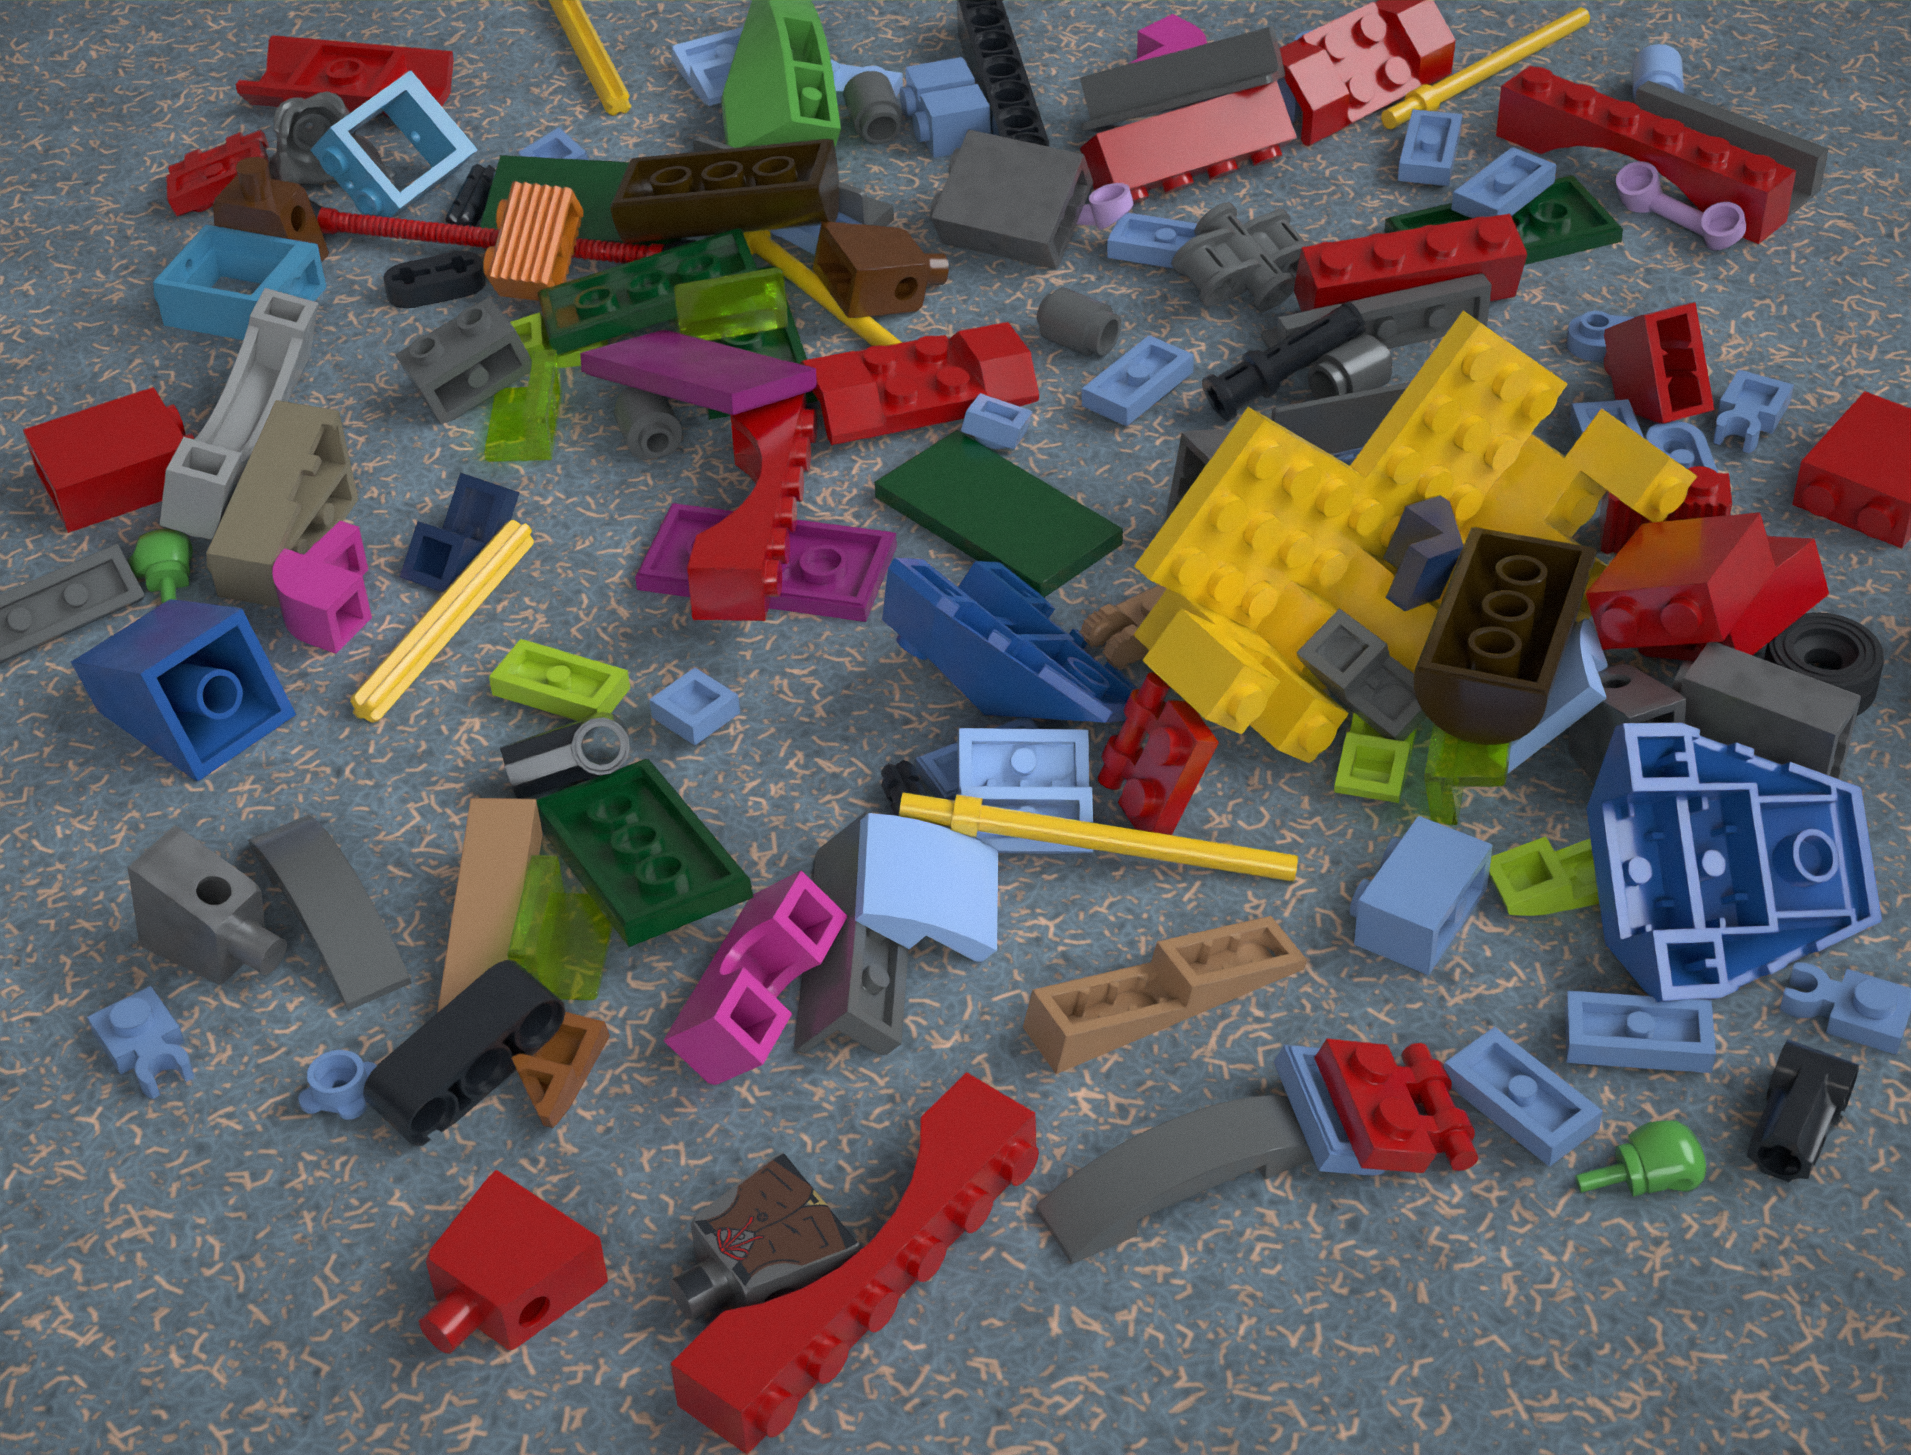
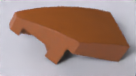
M565 1012L563 1023L557 1033L534 1055L529 1056L520 1053L511 1057L543 1126L554 1128L574 1102L610 1037L605 1021Z

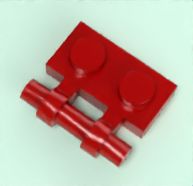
M261 129L245 136L238 132L226 137L225 144L202 152L200 149L193 150L184 154V160L168 166L170 174L166 175L167 201L176 217L190 211L202 212L212 207L215 198L238 176L236 165L241 160L250 157H261L267 160L269 166L268 154L265 150L269 148V144Z
M1149 672L1141 688L1131 692L1123 711L1126 719L1118 735L1109 737L1102 751L1101 758L1104 764L1097 779L1101 785L1111 790L1120 789L1126 779L1127 782L1118 800V804L1136 830L1172 835L1219 742L1198 712L1186 701L1168 700L1166 703L1164 699L1170 686L1155 672ZM1148 733V742L1145 748L1143 749L1141 745Z
M1326 1038L1314 1059L1361 1168L1424 1173L1437 1153L1443 1152L1451 1168L1456 1171L1467 1170L1477 1163L1479 1158L1472 1143L1475 1130L1467 1113L1463 1109L1455 1107L1449 1094L1452 1081L1444 1069V1064L1439 1060L1433 1059L1426 1044L1414 1043L1402 1051L1401 1058L1405 1065L1404 1067L1397 1066L1387 1044ZM1422 1103L1427 1115H1419L1415 1104Z

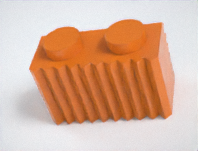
M517 181L512 183L508 200L502 199L497 208L496 223L499 234L495 247L490 246L486 250L483 264L484 274L499 296L539 301L538 292L540 290L566 282V275L569 273V265L571 264V256L574 254L576 237L579 236L578 228L581 227V218H583V208L572 189L566 186L560 188L556 185L550 187L546 184L541 186L537 183L533 185L527 182L521 184Z

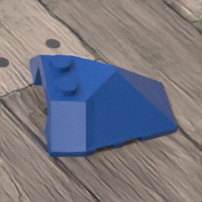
M894 558L888 567L882 621L899 634L896 641L905 651L919 659H929L984 715L1104 723L1125 721L1124 706L1131 692L1138 689L1117 667L1114 668L1109 662H1106L1103 666L1085 652L1084 648L1088 643L1078 630L1072 629L1068 634L1049 618L1055 608L1043 596L1000 562L975 561L958 587L924 559Z
M1623 723L1615 726L1586 808L1605 945L1648 996H1653L1656 1002L1686 999L1714 1000L1737 991L1739 987L1762 976L1773 974L1787 967V964L1808 954L1821 951L1882 922L1861 787L1792 762L1781 765L1754 755L1755 749L1739 743L1725 745L1700 736V729L1684 723Z

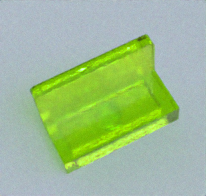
M778 267L678 284L674 287L677 317L673 318L677 332L680 334L710 341L788 326L784 276Z
M556 350L534 351L528 387H506L494 395L484 449V456L487 462L552 460L562 399V385Z
M1433 723L1424 774L1431 821L1441 824L1458 825L1464 787L1504 786L1507 780L1512 742L1500 745L1474 744L1447 734Z
M531 855L507 953L508 960H514L560 1000H595L599 995L613 926L589 894L564 892L558 856Z

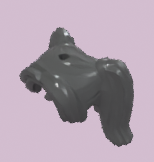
M320 92L307 99L291 98L279 105L274 115L277 151L276 154L268 158L271 179L298 184H320L336 181L324 171L319 160L310 150L331 126L350 114L343 100L338 95L331 92ZM307 123H313L312 128H305ZM355 132L350 134L394 185L395 172L389 166L383 164L375 146L365 137L356 135Z

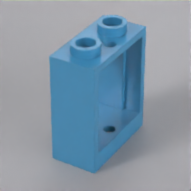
M410 70L331 126L310 151L319 160L324 171L332 176L351 197L360 213L377 217L382 216L383 218H395L458 171L478 149ZM382 111L390 117L432 167L401 192L395 188L350 135Z
M205 225L152 282L154 297L159 305L164 326L244 340L250 314L265 288L315 302L327 287L318 244L212 225ZM220 277L260 283V286L252 295L211 288Z

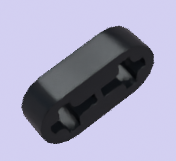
M468 251L451 252L403 262L389 268L384 274L387 300L391 305L405 309L467 297L478 293L486 284L481 257Z

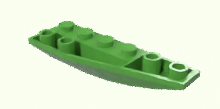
M811 0L751 1L721 97L726 145L740 148L830 139L834 140L836 147L841 125L832 63L821 20Z

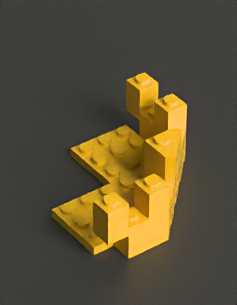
M1463 310L1350 466L1259 412L1247 407L1134 565L1150 581L1167 589L1133 636L1149 649V652L1142 661L1206 720L1241 735L1250 725L1278 751L1310 763L1316 759L1319 753L1331 745L1336 736L1337 729L1349 713L1323 691L1327 687L1298 659L1297 652L1340 608L1388 645L1390 656L1414 673L1455 570L1454 567L1440 599L1403 611L1386 598L1398 569L1384 560L1383 557L1406 506L1440 495L1447 499L1451 504L1463 546L1471 527L1580 545L1572 539V536L1581 525L1591 519L1596 512L1598 502L1607 490L1653 523L1663 522L1668 514L1674 512L1683 503L1688 488L1697 475L1602 408L1567 455L1563 456L1542 439L1532 434L1539 422L1553 411L1558 397L1568 384ZM1597 557L1585 593L1607 567ZM1585 593L1575 620L1577 622L1584 618L1589 619L1592 615Z

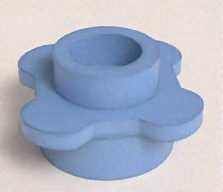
M333 1050L320 1055L308 1068L307 1080L309 1088L301 1091L298 1096L301 1109L309 1114H314L321 1110L338 1113L345 1120L361 1116L367 1109L363 1095L365 1082L377 1065L372 1062H363L356 1053L348 1050Z

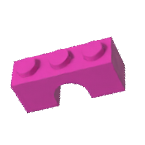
M802 870L753 894L754 898L748 900L663 1040L709 1084L718 1085L764 1064L792 1015L777 997L796 977L822 963L848 917Z

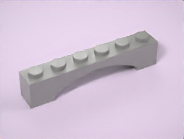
M267 288L263 290L250 314L248 328L237 359L211 416L195 439L183 437L166 469L159 526L178 530L194 537L213 539L275 400L288 402L311 356L318 302Z

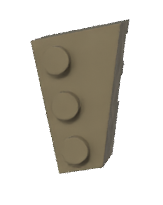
M275 400L206 552L207 568L212 573L217 596L280 608L272 575L273 565L278 555L284 548L304 555L339 521H344L359 500L339 410Z

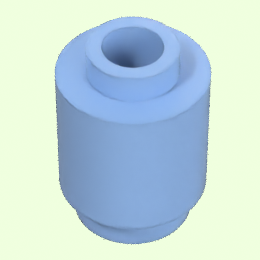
M1655 44L1643 48L1636 54L1632 62L1634 101H1636L1637 88L1648 80L1684 94L1682 59L1674 48L1663 44Z

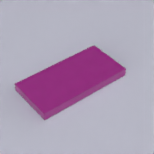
M660 330L580 353L581 372L586 373V375L731 415L813 391L814 388H817L816 368L668 330Z
M672 503L635 576L637 590L690 597L687 566L696 535L716 525L733 511ZM797 519L796 531L789 532L788 564H782L781 596L771 597L769 609L866 622L896 550V533Z

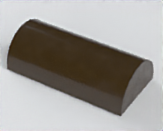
M821 139L632 158L610 206L616 230L625 243L711 236L736 228L742 229L743 232L818 226L821 225V221L836 222L839 210V175L834 140Z
M1471 527L1414 670V691L1417 701L1425 715L1437 727L1447 734L1466 742L1481 745H1500L1524 737L1539 724L1546 710L1595 563L1597 549Z

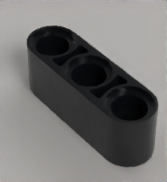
M505 960L498 962L485 971L372 1070L365 1082L363 1090L364 1099L412 1145L423 1146L431 1141L428 1137L429 1134L436 1129L442 1133L458 1122L516 1070L511 1057L520 1053L532 1056L557 1033L563 1023L566 1012L565 1005L555 994L516 961Z

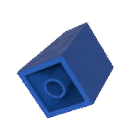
M169 599L71 661L99 713L195 781L201 780L296 715L242 608Z

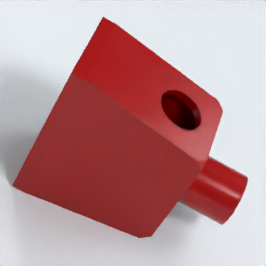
M1696 302L1643 314L1605 329L1604 340L1607 353L1604 357V369L1612 378L1615 400L1629 399L1634 414L1657 423H1667L1714 410Z
M496 1169L484 1181L428 1252L426 1265L434 1296L438 1303L419 1320V1326L425 1337L437 1349L446 1354H451L476 1329H479L506 1349L515 1350L599 1290L608 1281L601 1239Z

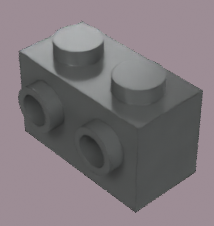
M490 297L476 305L467 307L457 317L431 333L420 336L410 346L395 354L414 388L440 424L454 420L536 369L516 330Z

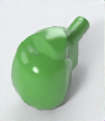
M158 529L139 536L136 542L135 551L128 559V564L136 578H145L146 587L150 592H161V604L169 599L176 600V588L189 585L190 561L193 554L191 541L181 531Z
M1674 1120L1647 1122L1637 1127L1628 1135L1629 1143L1615 1146L1618 1164L1575 1175V1181L1580 1193L1626 1181L1632 1197L1646 1192L1651 1194L1667 1189L1681 1192L1692 1191L1700 1186L1705 1178L1707 1169L1704 1152L1694 1133L1688 1126Z

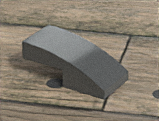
M1340 608L1297 652L1298 659L1335 696L1384 738L1404 741L1427 717L1415 695L1414 673L1390 656L1388 645Z

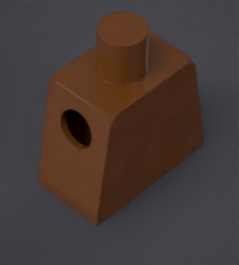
M250 157L241 160L236 165L238 176L215 198L213 204L214 226L318 244L322 263L329 255V250L306 190L298 183L271 179L268 162L264 158Z
M821 221L812 270L846 317L859 318L918 311L923 306L927 285H944L946 283L949 265L944 253H924L910 234L902 228Z

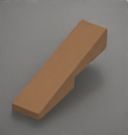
M470 798L437 1013L498 962L514 960L522 966L525 952L522 931L543 838L536 799Z
M1272 916L1157 941L1152 960L1149 963L1032 989L1023 1029L1055 1074H1058L1304 970L1307 959ZM1266 947L1271 949L1275 953L1276 957H1273V955L1268 951Z

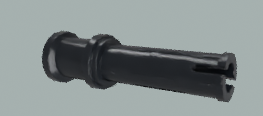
M1346 301L1327 315L1303 327L1275 346L1263 352L1260 350H1250L1244 353L1241 357L1242 362L1218 376L1209 374L1202 379V387L1210 405L1226 422L1233 420L1237 416V410L1260 396L1270 398L1275 395L1280 387V382L1288 378V376L1312 364L1321 355L1365 333L1364 319L1355 305L1350 301Z

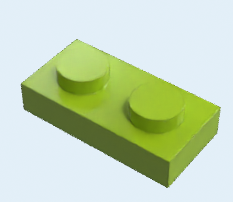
M520 639L489 676L492 695L576 721L582 720L591 713L607 712L611 714L630 690L629 675L626 669L524 639Z

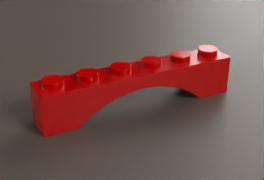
M1530 65L1501 85L1496 129L1497 137L1538 154H1544L1559 148L1584 146L1604 148L1630 156L1637 161L1648 162L1657 169L1658 173L1675 184L1703 213L1710 206L1721 202H1731L1738 205L1743 210L1746 221V232L1742 238L1756 244H1760L1787 222L1796 170L1776 163L1769 156L1748 152L1731 145L1723 138L1708 136L1685 127L1678 120L1662 118L1640 109L1638 105L1632 102L1619 101L1597 92L1589 85L1576 84L1556 76L1546 68Z
M806 393L739 414H730L735 465L748 474L756 485L739 508L716 525L696 535L687 566L692 620L766 621L771 597L781 596L782 564H788L790 554L789 532L796 531V502L803 501L804 472H809L811 464L810 443H816L817 412L816 409H807Z
M966 1072L920 1117V1149L912 1180L896 1211L872 1241L841 1267L802 1289L761 1304L723 1311L670 1363L677 1406L746 1455L766 1435L773 1438L781 1434L792 1421L798 1407V1402L818 1382L827 1384L832 1381L843 1368L848 1358L849 1350L868 1330L872 1333L880 1331L892 1318L899 1298L917 1280L926 1282L935 1275L944 1261L947 1249L964 1231L969 1234L977 1231L988 1218L993 1201L1010 1184L1019 1186L1030 1176L1039 1157V1150L1036 1147V1113Z

